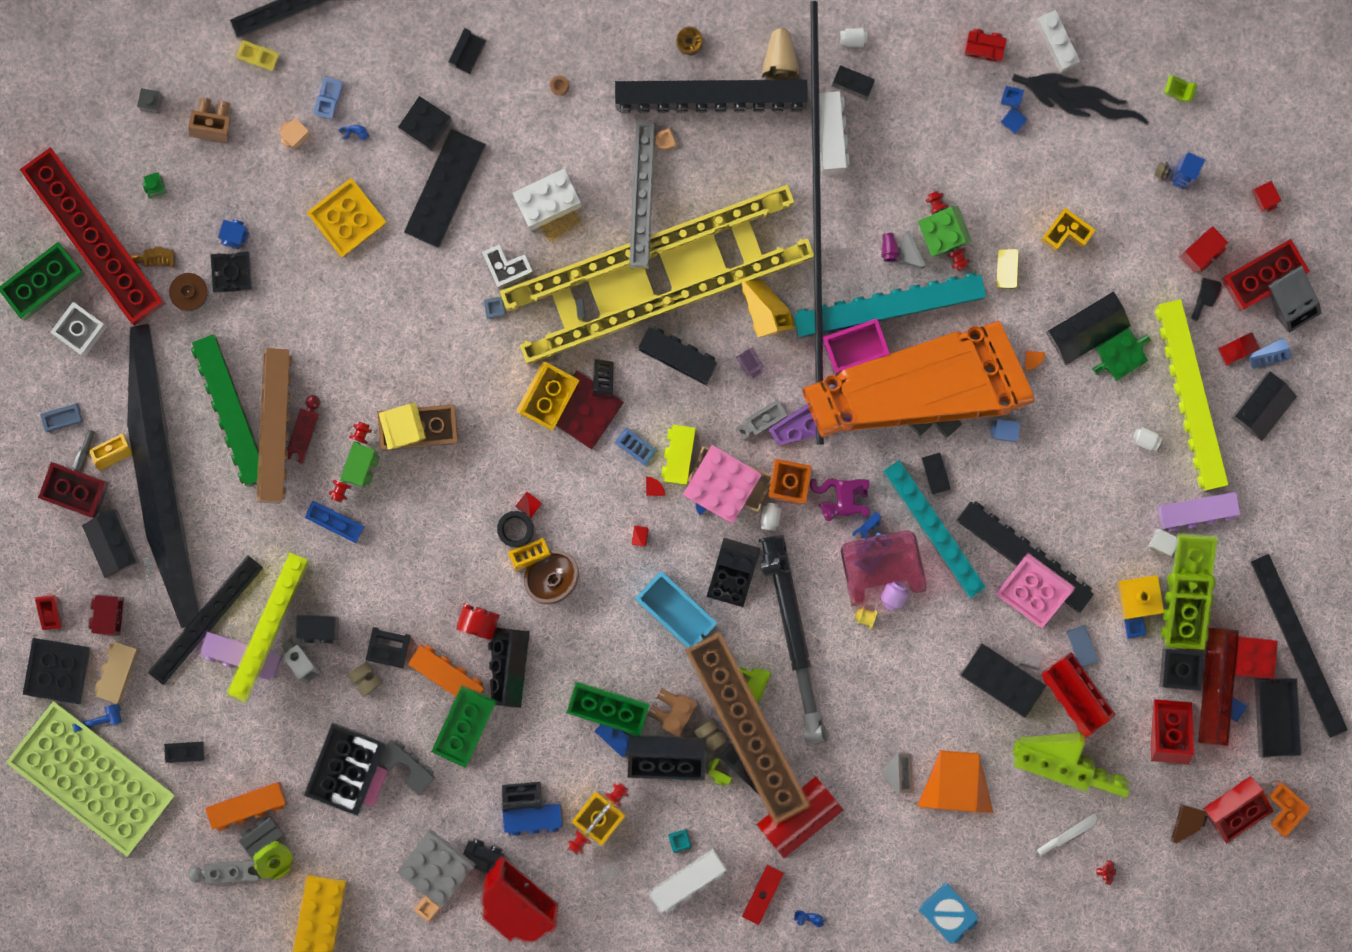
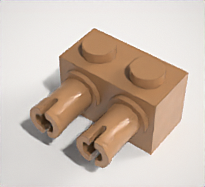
M201 97L198 110H192L188 126L189 137L227 143L230 131V117L228 116L230 103L225 101V105H223V101H219L217 113L212 114L209 113L212 101L206 98L205 102L204 98Z
M661 688L660 693L665 696L658 694L656 699L670 705L672 710L666 713L652 705L650 709L656 713L649 711L647 716L661 722L663 729L679 737L697 702L682 694L676 696Z

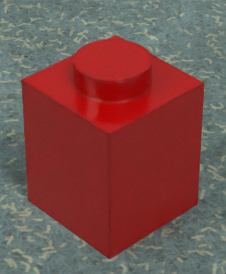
M1272 180L1251 191L1261 212L1266 209L1270 212L1278 208L1277 204L1282 201Z

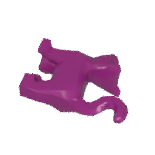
M832 478L827 479L820 487L817 486L816 479H811L810 488L816 494L825 493L831 486L836 488V504L832 502L818 504L821 507L825 521H832L838 515L850 516L861 513L863 517L869 516V507L855 503V498L858 494L862 497H868L869 479L847 481Z

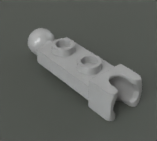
M254 860L204 864L203 871L200 868L194 867L188 872V878L191 882L197 883L202 878H205V884L258 880L260 877L258 874L250 872V867L254 866Z

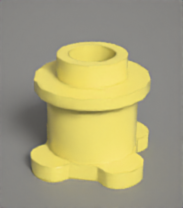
M863 606L862 609H857L854 619L857 620L858 625L861 623L868 626V629H872L878 611L875 610L873 612L865 609V606Z

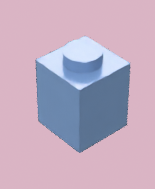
M997 419L991 425L990 434L994 435L993 439L1017 442L1020 422Z

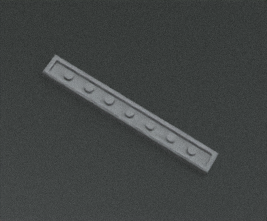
M636 122L630 269H649L655 122Z

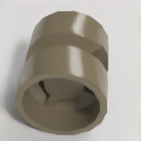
M367 661L347 675L353 684L358 685L357 690L362 697H365L383 683L377 674L372 673L373 668Z
M714 717L693 731L697 737L706 738V751L708 753L729 740L723 731L718 730L720 725Z

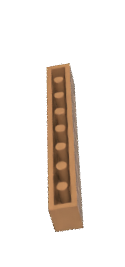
M266 348L263 351L257 503L280 504L286 498V488L283 487V482L287 478V469L284 468V461H287L288 458L285 442H288L289 439L286 423H289L290 413L287 412V404H290L288 386L291 385V374H288V371L292 365V356L289 355V350Z

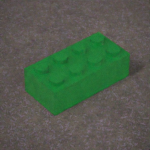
M57 242L0 286V293L19 318L25 321L83 277L85 273L63 244Z

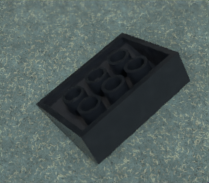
M331 723L304 796L358 816L386 743L337 723Z

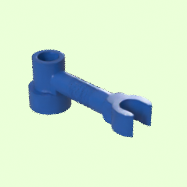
M120 704L104 707L106 715L83 721L82 723L88 728L108 722L111 725L122 723L119 712L121 711ZM77 724L72 725L74 732L83 730Z

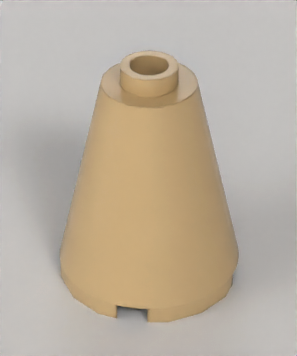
M777 28L771 33L762 69V78L765 76V80H797L800 77L791 34L785 28Z

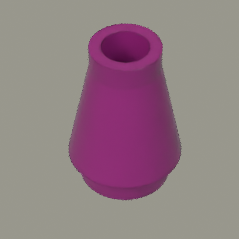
M894 233L883 234L881 253L883 261H898L900 252L894 238Z

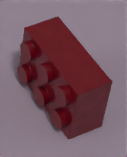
M51 462L38 498L95 518L99 512L109 482Z

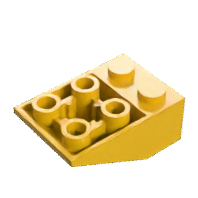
M763 280L742 282L743 294L747 299L748 311L752 316L753 328L758 337L778 335L795 329L790 310Z

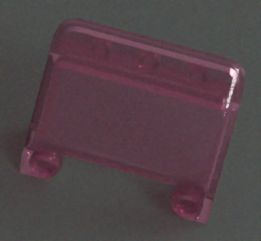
M904 530L851 541L842 545L841 558L851 607L863 603L865 599L864 589L886 585L893 581L907 580L909 589L915 593L926 591L927 582L917 538L912 531Z

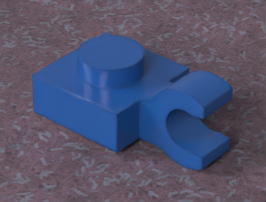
M877 512L859 529L853 532V536L857 533L863 535V538L859 541L860 544L867 539V531L869 529L873 531L881 524L879 521L881 516Z

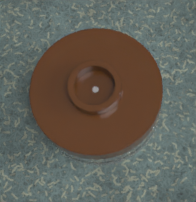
M183 273L172 281L169 288V296L172 303L181 311L196 313L207 305L210 298V289L208 284L197 274Z

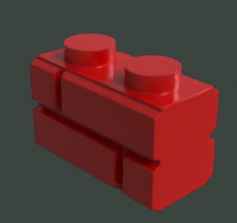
M973 29V31L968 32L964 56L1001 63L1007 38H1004L1003 34L993 32L989 35L984 34V30Z

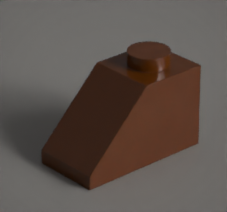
M1181 804L1170 841L1178 843L1200 831L1201 827H1205L1207 821L1206 812Z

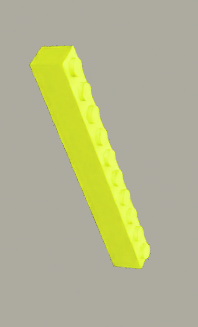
M1182 300L1159 304L1156 306L1157 310H1154L1155 317L1161 323L1162 328L1159 329L1161 339H1165L1166 347H1164V353L1166 358L1170 359L1169 372L1171 377L1174 376L1176 384H1173L1174 392L1176 395H1179V411L1181 414H1184L1185 418L1183 427L1185 432L1189 433L1190 439L1187 442L1189 450H1193L1195 458H1192L1194 469H1198V486L1203 488V491L1227 486L1228 481Z

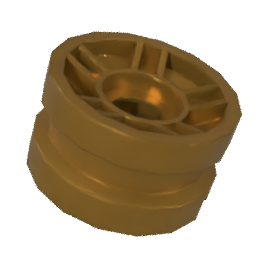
M684 27L677 34L676 44L681 53L694 55L702 48V34L695 27ZM686 38H687V39H691V38H692V39H693V43H692V44H687V43H686Z

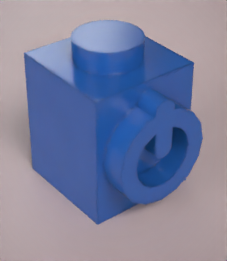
M233 219V222L223 220L218 238L222 240L221 244L239 249V246L242 247L243 243H247L249 232H247L248 228L243 226L244 222Z

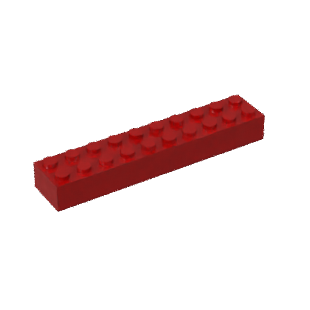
M48 148L19 169L131 324L136 326L166 304L54 149Z

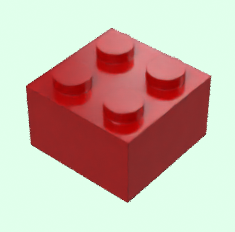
M1212 226L1179 257L1194 273L1198 270L1202 272L1213 263L1211 261L1213 257L1216 259L1227 250L1225 246L1229 242Z
M1236 637L1232 675L1274 679L1278 640Z

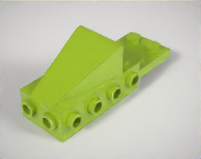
M1178 534L1174 567H1172V573H1169L1167 576L1168 591L1165 594V603L1168 604L1167 609H1164L1163 613L1165 627H1161V638L1164 639L1166 647L1204 650L1205 642H1208L1209 631L1207 626L1211 622V612L1209 611L1210 606L1213 605L1212 588H1215L1216 577H1213L1217 536Z
M1080 732L1031 737L1021 735L1020 740H1016L1014 743L1012 756H1014L1013 766L1085 792L1088 791L1091 785L1127 798L1129 793V782L1125 776L1121 774L1112 775L1106 769L1100 767L1095 769V762L1092 760V757L1081 754L1084 746V735Z

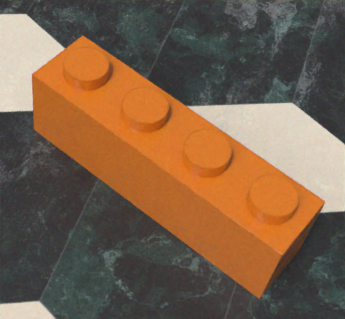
M428 644L425 647L420 645L408 663L409 666L455 697L461 685L480 694L485 689L482 686L483 682L475 676L471 679L466 675L468 672L460 666L455 668L450 664L452 662L444 655L440 658L434 654L436 650Z
M279 781L206 807L205 811L212 830L217 828L219 832L228 829V824L236 822V825L247 822V817L254 815L256 819L266 815L265 811L272 809L273 812L284 809L283 805L287 804V800Z

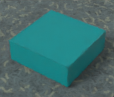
M686 829L668 834L673 853L692 847Z

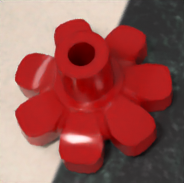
M1107 860L1106 866L1104 865L1103 868H1097L1096 870L1097 875L1103 876L1106 885H1111L1114 880L1113 875H1116V869H1114L1112 860Z

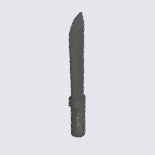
M88 429L72 469L81 472L95 431Z

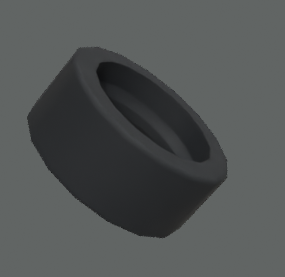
M510 511L500 518L497 525V533L505 545L520 547L531 540L534 526L531 519L525 513ZM512 518L522 519L527 526V532L520 540H511L505 535L504 526Z

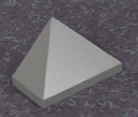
M907 231L899 248L900 255L898 256V261L920 269L924 268L925 263L910 231Z
M895 754L883 771V776L896 793L912 792L911 754Z

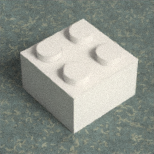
M72 302L50 333L85 357L108 326L77 303Z

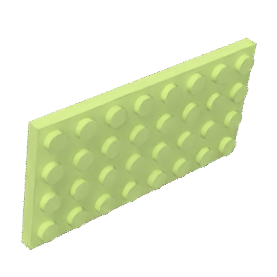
M55 701L51 703L6 761L9 766L127 857L176 796ZM77 724L83 730L74 732L72 725Z

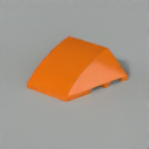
M940 750L917 806L994 813L979 753Z

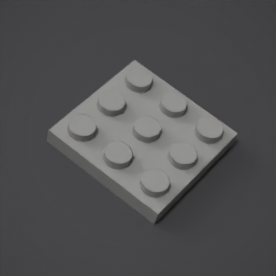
M429 829L397 873L443 908L476 864L433 830Z

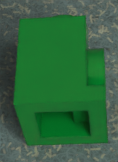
M159 172L144 176L142 185L149 199L167 193L162 175Z

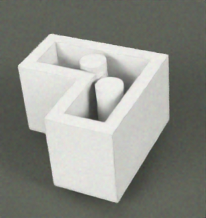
M500 244L482 252L498 289L533 275L525 254L507 262Z

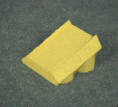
M416 403L379 413L388 450L426 439Z

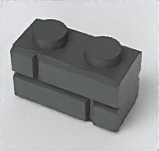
M263 817L256 823L258 827L254 830L249 828L241 834L242 839L239 840V843L251 859L262 848L285 836L272 817L268 819Z

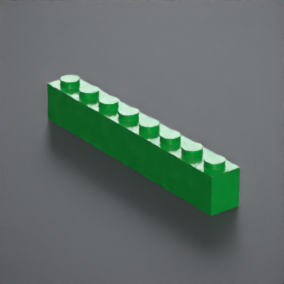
M212 334L192 342L193 348H191L194 358L199 360L200 365L197 367L201 377L205 376L207 382L204 384L208 395H212L214 400L211 401L214 412L219 414L218 424L220 429L225 430L227 437H224L228 448L231 447L233 455H231L233 464L239 467V480L241 484L245 483V486L248 487L257 483L259 450L217 337Z

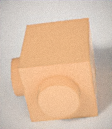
M296 117L290 123L286 122L280 128L281 132L279 133L282 137L280 141L287 148L291 146L294 150L311 134Z

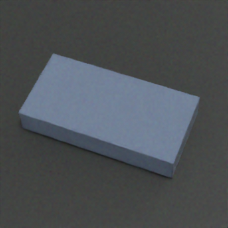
M78 403L40 414L46 433L83 422Z
M1085 625L1066 632L1076 659L1082 667L1098 661Z

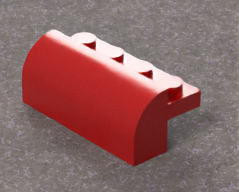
M1072 652L1042 672L1041 676L1044 683L1051 688L1056 700L1061 702L1066 714L1073 719L1078 731L1085 738L1092 735L1099 727L1109 722L1116 715Z
M817 776L801 787L810 806L776 824L770 814L756 824L783 858H786L843 811V808Z

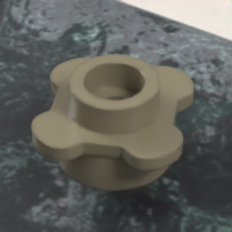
M1167 161L1165 163L1160 162L1155 171V176L1159 177L1160 181L1168 178L1171 168Z

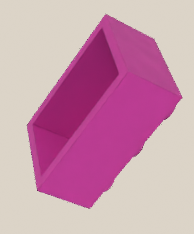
M877 318L823 337V345L836 376L845 369L890 354Z

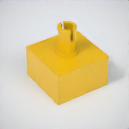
M1158 575L1117 581L1123 619L1164 613Z

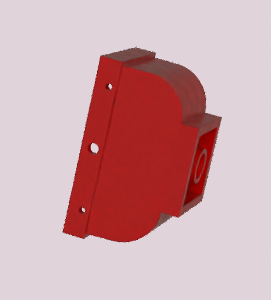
M501 856L484 880L482 919L509 942L515 938L524 942H534L547 932L551 933L556 928L559 904L506 858Z

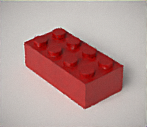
M1289 239L1224 276L1221 280L1241 312L1271 294L1269 285L1275 280L1281 279L1289 274L1290 271L1300 266L1303 267L1306 274L1310 270L1292 239Z

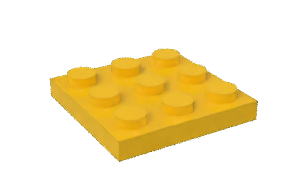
M352 178L306 212L341 258L387 224Z

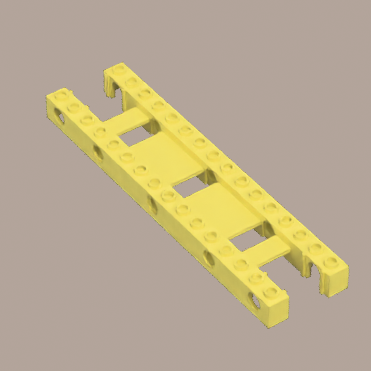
M788 184L652 234L650 238V258L660 255L672 286L671 291L659 296L657 294L654 295L645 269H630V243L501 290L500 294L507 311H516L518 307L534 301L537 303L538 300L552 295L564 325V329L551 334L548 332L545 338L535 342H528L526 340L524 344L520 345L526 364L529 365L742 286L744 281L758 280L814 259V253L808 238L804 240L802 238L799 239L796 245L789 248L777 247L776 250L762 255L752 230L750 221L761 217L766 218L769 214L782 209L788 210L789 207L794 205ZM729 229L733 231L744 261L742 265L731 269L729 267L726 268L714 237L715 234ZM586 282L589 283L600 312L599 318L589 322L578 320L576 303L570 289Z

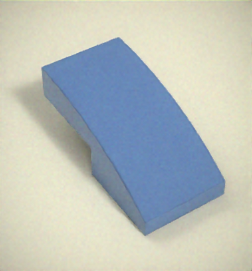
M324 76L313 114L329 119L333 118L344 81Z

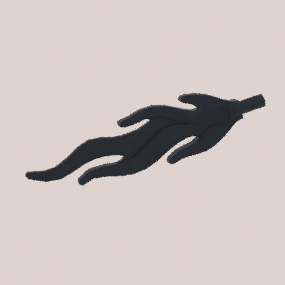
M1046 73L1033 77L1029 76L1028 78L1013 74L1011 81L1026 85L1025 88L1029 89L1043 105L1049 108H1053L1054 104L1048 97L1063 111L1074 116L1090 117L1091 114L1074 108L1083 107L1093 110L1107 119L1135 118L1144 124H1148L1146 118L1134 110L1114 109L1102 104L1098 99H1104L1116 105L1126 104L1127 101L1119 100L1098 87H1063L1057 84V82L1074 84L1078 83L1079 79L1070 78L1059 73Z

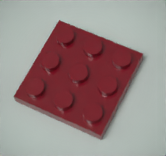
M576 370L573 377L577 378L579 382L556 426L592 450L624 402L613 394L611 398L592 396L593 381Z

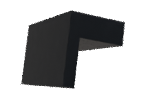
M464 28L448 61L449 65L467 74H471L486 40L472 34L471 30Z

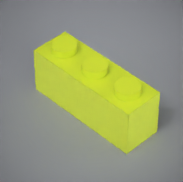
M674 424L672 429L668 428L667 440H670V446L665 447L664 459H667V465L662 467L661 473L664 482L687 486L696 428Z

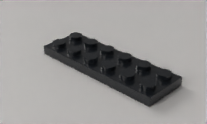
M450 129L404 230L405 234L439 249L486 144Z

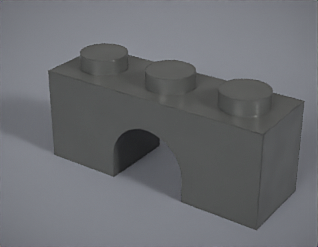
M398 739L396 741L390 740L384 748L380 762L389 770L397 763L407 764L411 773L405 784L416 794L421 795L435 779V776H433L434 771L427 765L423 767L418 762L420 759L414 753L408 754L404 750L406 746Z

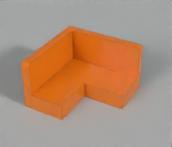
M1277 782V787L1268 797L1282 811L1274 818L1270 825L1279 832L1280 836L1286 837L1311 808L1282 782Z

